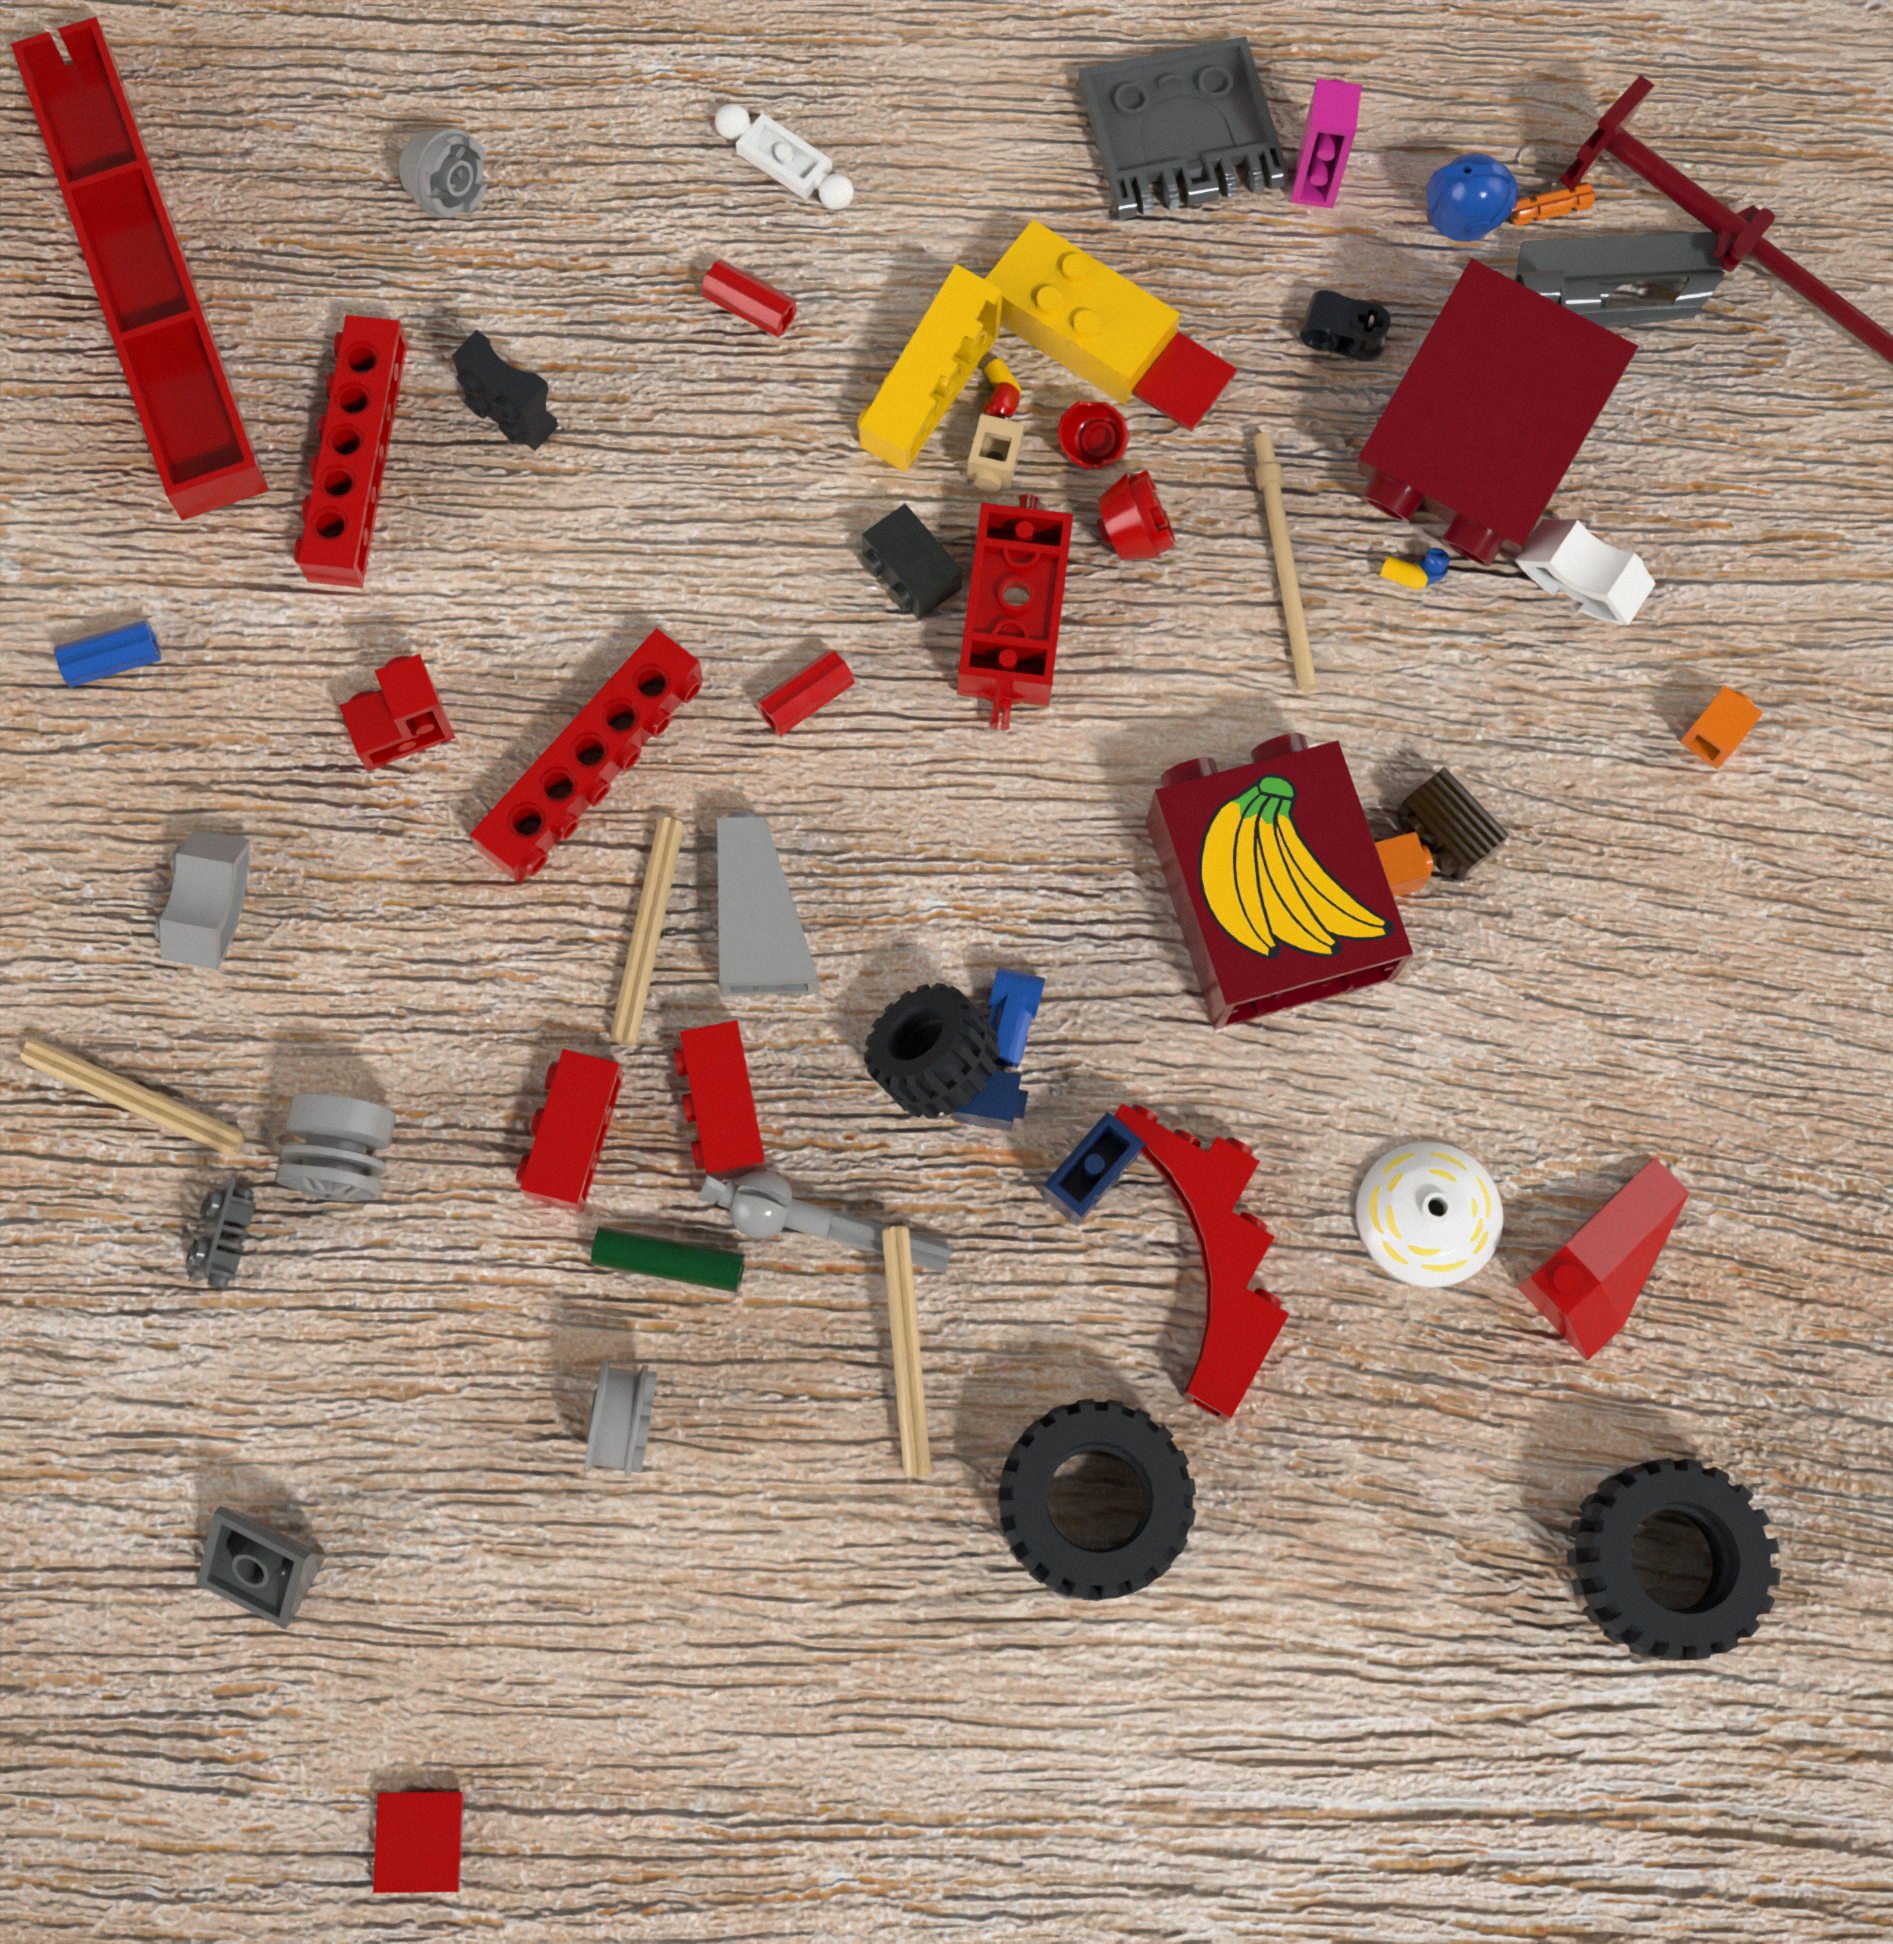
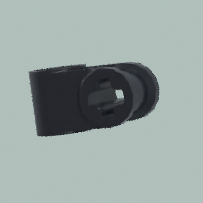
M1321 290L1313 293L1299 337L1303 344L1314 350L1329 351L1354 358L1358 361L1368 362L1375 360L1382 354L1385 347L1384 336L1389 331L1391 318L1388 311L1378 304L1345 297L1334 291ZM1371 315L1374 316L1373 325L1369 324ZM1362 341H1367L1365 349L1362 350Z

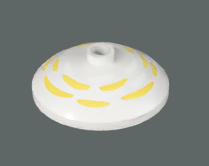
M1415 1142L1391 1150L1370 1168L1357 1194L1355 1219L1358 1234L1365 1250L1383 1271L1409 1285L1423 1288H1441L1468 1279L1489 1261L1501 1237L1503 1210L1498 1190L1492 1178L1474 1158L1446 1144ZM1435 1200L1442 1204L1444 1209L1442 1216H1434L1430 1213L1428 1209L1429 1201Z

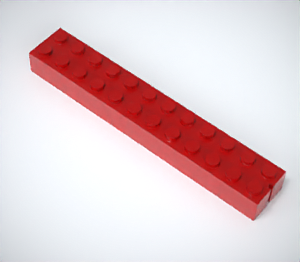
M97 17L58 28L59 34L74 62L66 65L49 31L11 43L169 501L183 521L270 491L114 53Z

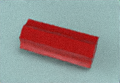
M721 259L713 263L711 269L706 273L701 286L703 290L702 297L776 337L785 334L797 312V300Z
M829 649L755 702L764 721L776 735L782 736L851 687L855 682L846 662L841 659L835 650Z

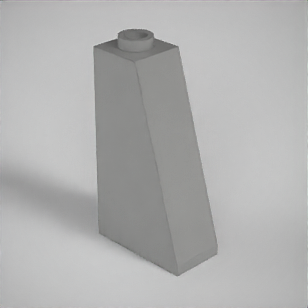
M736 811L730 813L728 817L717 818L719 985L722 996L818 993L816 968L765 816H756L755 813L749 811Z

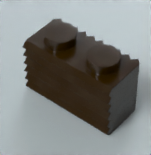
M1446 767L1441 768L1402 802L1396 813L1404 833L1416 832L1419 840H1422L1423 844L1432 853V860L1436 867L1448 876L1453 874L1458 881H1462L1501 848L1509 837V834Z

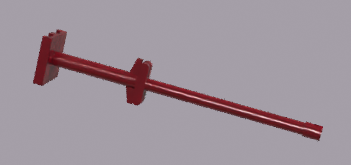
M1640 75L1597 123L1599 127L1582 145L1576 154V161L1565 171L1559 181L1573 191L1608 152L1718 235L1713 254L1720 259L1719 264L1722 269L1728 272L1734 271L1745 256L1748 255L1893 365V335L1762 237L1775 220V215L1771 210L1766 208L1759 210L1752 205L1738 213L1733 212L1625 130L1630 120L1655 86Z

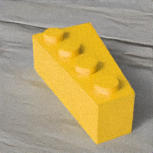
M955 264L894 368L886 375L873 403H867L861 411L857 420L861 448L906 473L998 339L1003 292L1001 288Z

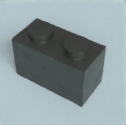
M906 503L862 534V554L860 558L864 566L872 576L878 577L880 575L890 586L889 593L898 607L903 611L909 608L918 620L962 589V568Z

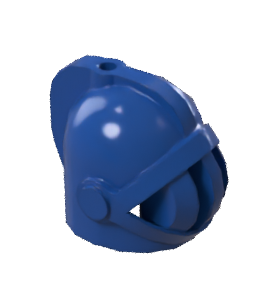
M1477 152L1458 156L1446 167L1434 172L1426 186L1427 203L1429 206L1428 215L1432 226L1441 235L1454 241L1463 242L1479 240L1501 226L1517 206L1519 187L1512 171L1491 155Z

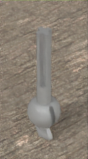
M756 1170L746 1173L740 1179L739 1184L727 1181L721 1183L708 1175L704 1178L698 1199L701 1201L717 1202L719 1206L731 1209L730 1219L732 1224L739 1232L750 1238L767 1239L776 1236L782 1231L783 1227H787L884 1255L882 1231L890 1226L792 1198L793 1194L790 1185L783 1177L772 1171ZM909 1232L912 1264L945 1273L953 1244Z

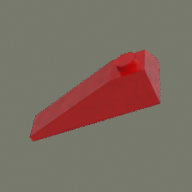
M1655 1157L1517 1286L1518 1290L1586 1361L1624 1326L1689 1195V1192Z

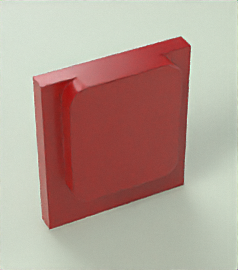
M1178 332L1134 388L1133 395L1192 432L1237 374L1238 369Z
M464 1792L378 1793L373 1893L460 1892Z

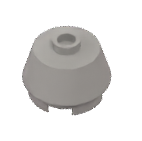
M441 129L422 131L414 135L405 145L400 157L399 175L404 188L425 212L437 218H451L452 215H456L461 211L472 212L482 200L488 182L482 180V160H488L484 148L463 130Z

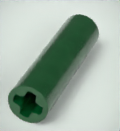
M599 1226L597 1229L591 1253V1265L734 1293L739 1292L746 1254L603 1226Z

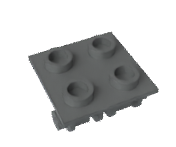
M231 1177L214 1187L212 1192H206L199 1213V1220L206 1222L203 1235L198 1240L193 1239L185 1262V1268L192 1270L189 1279L191 1283L198 1282L209 1276L207 1285L227 1289L229 1280L235 1281L241 1256L216 1250V1248L220 1247L243 1252V1245L219 1239L222 1232L238 1237H247L248 1231L224 1225V1222L248 1228L257 1204L252 1201L254 1192L241 1188L234 1189L237 1178Z

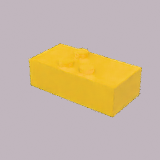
M1034 219L984 279L1003 290L1000 325L1123 405H1126L1133 396L1134 388L1177 334L1180 319L1179 312Z

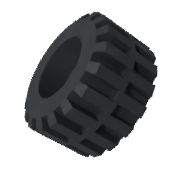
M936 983L932 988L928 984L918 986L913 993L908 990L900 995V1000L894 1004L891 1002L884 1009L886 1012L881 1018H876L872 1025L874 1031L867 1035L865 1045L869 1048L864 1052V1061L869 1065L867 1070L870 1076L903 1110L908 1111L912 1116L920 1118L924 1115L927 1119L937 1118L941 1112L946 1116L955 1113L956 1107L962 1104L965 1107L973 1101L971 1097L977 1091L981 1093L988 1085L985 1082L987 1077L994 1075L997 1066L993 1061L1000 1056V1048L996 1044L999 1041L998 1035L992 1028V1025L969 999L953 986L948 988L945 984Z

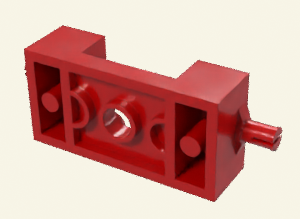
M1028 494L1020 495L1019 507L981 502L958 672L957 695L984 698L993 702L989 726L992 729L998 730L999 715L1002 713L1001 731L1010 728L1009 722L1012 705L1024 703L1049 707L1073 514L1038 510L1039 498L1035 495H1031L1030 506L1026 508ZM1011 588H1020L1028 594L1029 600L1021 606H1013L1004 600L1003 594Z

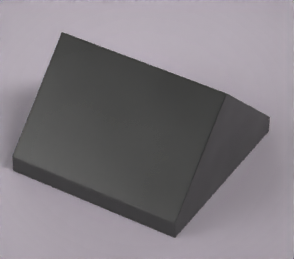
M219 1506L213 1515L196 1583L286 1630L327 1556L238 1510Z

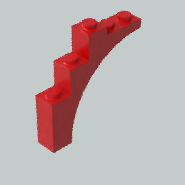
M1121 1103L1114 1117L1145 1143L1141 1154L1166 1180L1184 1208L1200 1247L1206 1281V1324L1198 1361L1182 1398L1226 1423L1232 1418L1290 1314L1280 1308L1282 1301L1270 1292L1261 1288H1256L1252 1292L1246 1288L1275 1237L1266 1232L1268 1226L1259 1218L1246 1212H1242L1240 1216L1232 1212L1260 1161L1251 1156L1253 1150L1249 1146L1231 1137H1228L1225 1141L1217 1136L1209 1151L1206 1152L1199 1148L1201 1142L1191 1134L1180 1129H1175L1173 1133L1157 1123L1158 1117L1148 1109L1137 1104H1133L1130 1108Z

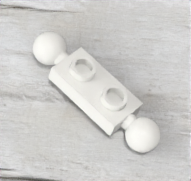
M735 103L723 105L716 113L715 126L720 135L730 140L739 139L736 142V152L738 155L806 200L817 189L821 202L829 209H843L852 201L854 189L851 181L842 174L833 173L828 175L832 171V159L762 113L751 124L747 111Z

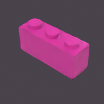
M1316 79L1296 156L1290 203L1334 208L1356 133L1362 85L1351 84L1338 79Z

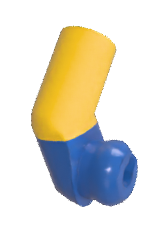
M1440 548L1429 549L1425 558L1413 564L1388 555L1379 576L1408 588L1419 590L1443 579L1448 572L1447 565L1450 562V557L1445 550Z

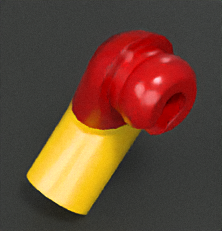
M998 358L991 361L984 369L986 376L995 388L992 400L984 405L985 415L1005 419L1006 417L1011 418L1015 414L1022 393L1019 384L1004 360Z

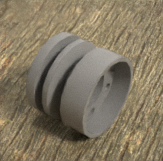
M319 1093L295 1094L291 1097L285 1129L290 1134L306 1140V1144L285 1145L281 1148L280 1156L294 1164L280 1165L276 1171L275 1181L283 1186L299 1190L305 1195L325 1200L345 1202L379 1199L382 1194L383 1184L368 1176L383 1175L386 1172L387 1165L383 1161L367 1155L366 1151L382 1150L391 1146L396 1114L381 1105L344 1096Z

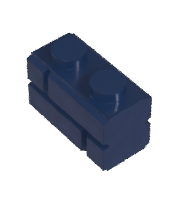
M1106 1112L1046 1181L1040 1195L1078 1227L1123 1175L1124 1170L1128 1169L1141 1154L1145 1143L1112 1114Z

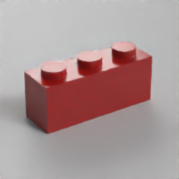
M738 1020L680 1031L682 1046L673 1048L679 1077L688 1075L691 1093L682 1094L687 1123L697 1122L700 1140L691 1141L696 1170L705 1169L706 1174L717 1181L744 1176L746 1173L756 1170L767 1171Z
M562 1049L559 1062H551L545 1079V1089L550 1090L545 1108H537L531 1124L530 1134L535 1136L531 1154H523L516 1174V1182L521 1183L520 1190L527 1199L581 1213L584 1212L624 1078V1072L620 1063Z

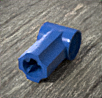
M998 967L988 1008H991L988 1022L992 1025L999 1038L996 1044L1000 1048V1056L993 1061L995 1065L1005 1068H1019L1028 1038L1027 1034L1031 1019L1035 1020L1045 978Z

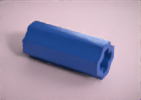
M147 619L58 645L54 648L58 668L69 687L161 660L157 638Z

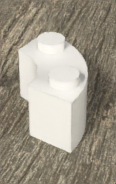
M1542 519L1515 560L1536 584L1553 597L1559 590L1570 598L1582 603L1579 612L1599 620L1620 625L1630 624L1656 584L1644 567L1643 560L1635 552L1619 550L1603 543L1589 533L1578 520Z

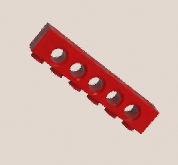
M346 315L343 332L336 333L334 340V354L337 359L335 372H329L326 382L329 404L327 413H321L318 424L321 446L319 454H313L310 465V475L314 482L311 495L305 496L302 506L305 529L303 537L296 539L294 547L295 563L300 566L307 581L310 583L363 588L408 346L400 320ZM364 366H372L371 369L365 372H358ZM357 406H365V408L359 412L350 413V411ZM348 447H358L352 453L341 454ZM340 488H350V490L343 495H334V493ZM333 529H343L342 532L335 537H325L327 533Z
M656 628L469 834L476 850L519 884L527 875L534 876L548 860V851L559 839L565 841L574 833L580 822L579 817L590 804L596 806L606 797L611 788L610 782L621 770L626 772L634 766L641 755L642 750L640 748L651 736L656 738L666 730L672 719L671 714L682 702L685 704L689 703L697 695L702 686L701 680L703 679L700 661ZM651 684H659L664 687L663 691L655 696H647L642 693L643 689ZM620 718L634 720L633 724L625 730H616L611 727ZM596 751L603 754L601 760L595 764L586 765L580 762L582 757L589 752ZM569 786L572 788L571 793L564 799L556 800L549 797L556 787ZM536 820L541 822L539 829L532 834L524 835L518 833L520 826L526 821Z

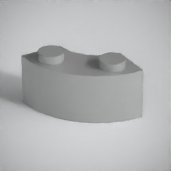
M194 829L184 844L176 847L171 862L172 873L175 874L172 891L166 908L157 916L154 930L156 939H160L161 959L218 970L231 945L244 902L250 861V839Z

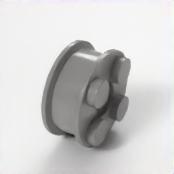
M602 1359L598 1387L594 1392L588 1427V1447L584 1472H590L593 1465L624 1469L625 1478H630L631 1472H642L658 1373L648 1371V1365L643 1364L640 1372L610 1368L608 1359Z

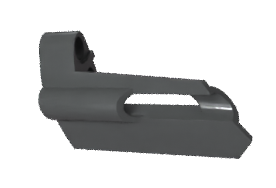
M1711 231L1523 241L1521 243L1515 281L1603 328L1694 318L1720 283L1725 271H1723L1724 269L1719 264L1720 259L1713 254L1718 235ZM1686 282L1671 305L1606 307L1609 295L1621 285Z

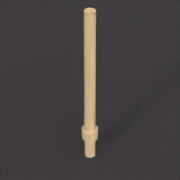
M1263 432L1253 437L1258 462L1255 476L1257 488L1264 495L1299 691L1306 692L1316 689L1317 683L1281 488L1285 483L1282 466L1276 463L1271 434Z

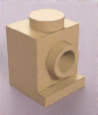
M980 414L967 465V479L974 480V485L977 488L986 492H998L1001 487L1011 489L1023 446L1025 424Z

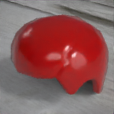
M1081 400L1074 403L1061 416L1057 430L1061 450L1069 461L1077 467L1089 471L1104 470L1118 463L1126 453L1130 438L1125 418L1113 406L1104 401L1085 402Z

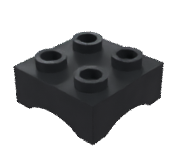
M475 330L452 355L458 372L456 378L463 387L466 396L464 402L467 407L478 417L485 419L488 416L498 423L501 432L513 443L520 444L522 441L536 451L559 426L557 418L546 410V398L549 391L547 381L536 373L521 371L505 363L494 352L489 339L479 331Z

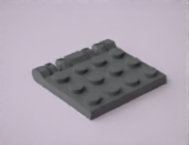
M1246 36L1079 69V85L1110 188L1112 206L1117 220L1136 217V202L1131 186H1135L1136 200L1140 213L1142 215L1152 214L1154 200L1148 183L1160 180L1163 199L1168 210L1179 208L1180 197L1175 177H1180L1181 191L1187 206L1217 201L1219 199V187L1214 172L1215 169H1219V179L1224 196L1226 198L1236 197L1238 194V180L1233 166L1245 164L1246 178L1252 193L1263 191L1264 179L1269 190L1288 186L1287 165Z

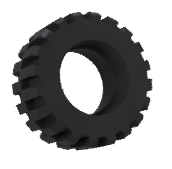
M1093 1398L1078 1400L1075 1404L1068 1406L1062 1404L1049 1410L1048 1414L1039 1420L1036 1419L1013 1446L1003 1467L998 1489L997 1506H999L1000 1512L999 1522L1003 1536H1006L1011 1547V1553L1017 1562H1021L1030 1572L1029 1575L1040 1584L1043 1583L1054 1589V1592L1066 1597L1072 1596L1089 1601L1115 1599L1147 1587L1169 1570L1175 1558L1182 1553L1188 1542L1186 1537L1189 1528L1194 1525L1196 1510L1193 1509V1496L1196 1494L1194 1478L1190 1479L1186 1467L1189 1461L1184 1450L1179 1451L1171 1440L1174 1435L1164 1425L1160 1428L1151 1421L1149 1413L1140 1408L1132 1410L1124 1407L1121 1401L1108 1399L1106 1402H1094ZM1099 1451L1120 1458L1134 1471L1142 1487L1143 1511L1137 1527L1126 1540L1110 1548L1089 1549L1074 1544L1060 1533L1049 1513L1048 1489L1054 1473L1066 1460L1084 1452Z
M1670 1458L1623 1469L1622 1472L1611 1475L1598 1484L1599 1490L1596 1493L1586 1496L1579 1506L1584 1513L1581 1519L1572 1521L1569 1536L1576 1538L1575 1549L1567 1550V1566H1576L1578 1579L1570 1581L1575 1596L1584 1595L1588 1606L1583 1611L1592 1623L1600 1622L1606 1628L1604 1636L1615 1644H1626L1629 1646L1630 1652L1643 1657H1656L1659 1660L1672 1661L1699 1660L1710 1658L1713 1654H1725L1738 1647V1639L1750 1638L1761 1627L1756 1618L1760 1614H1769L1775 1602V1599L1767 1594L1768 1587L1779 1585L1781 1569L1771 1567V1554H1778L1780 1551L1777 1538L1767 1539L1763 1526L1768 1525L1771 1521L1763 1508L1753 1510L1748 1502L1753 1498V1494L1743 1484L1730 1485L1728 1483V1473L1717 1467L1704 1469L1702 1468L1701 1461L1686 1458L1672 1461ZM1657 1511H1676L1690 1519L1703 1533L1710 1547L1713 1569L1708 1589L1698 1603L1685 1609H1669L1656 1603L1642 1589L1633 1571L1631 1562L1633 1536L1640 1522L1646 1516Z

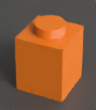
M1724 685L1684 735L1680 743L1718 770L1758 721L1763 712L1754 706L1748 696L1741 692L1733 691Z
M1412 832L1375 842L1393 897L1422 890L1431 877L1433 860L1429 848L1426 845L1420 844L1417 833Z

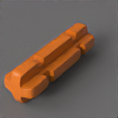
M1583 182L1579 183L1573 191L1569 190L1568 187L1535 194L1533 195V200H1530L1529 197L1517 199V206L1510 214L1511 222L1515 226L1532 223V218L1535 221H1541L1571 213V208L1576 212L1589 209L1595 201V193L1590 183Z

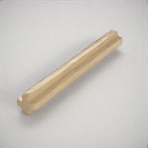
M661 817L657 822L610 1033L612 1041L621 1045H635L639 1035L684 830L682 821L675 818Z
M30 1038L20 1052V1059L25 1064L228 1156H236L245 1141L244 1133L232 1126L36 1038Z
M892 1226L883 1229L882 1242L903 1472L906 1477L914 1478L929 1475L931 1463L909 1229L906 1226Z

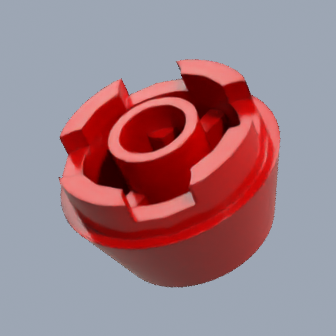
M1148 470L1130 476L1127 472L1098 498V505L1102 518L1096 520L1098 529L1105 545L1113 544L1122 561L1161 559V553L1176 547L1174 543L1176 540L1166 510H1163L1161 502L1154 491L1157 488Z

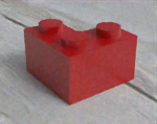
M420 654L412 657L399 656L391 659L385 664V667L374 670L381 690L376 692L371 690L360 692L351 697L349 702L339 705L357 755L367 771L455 738L437 689Z

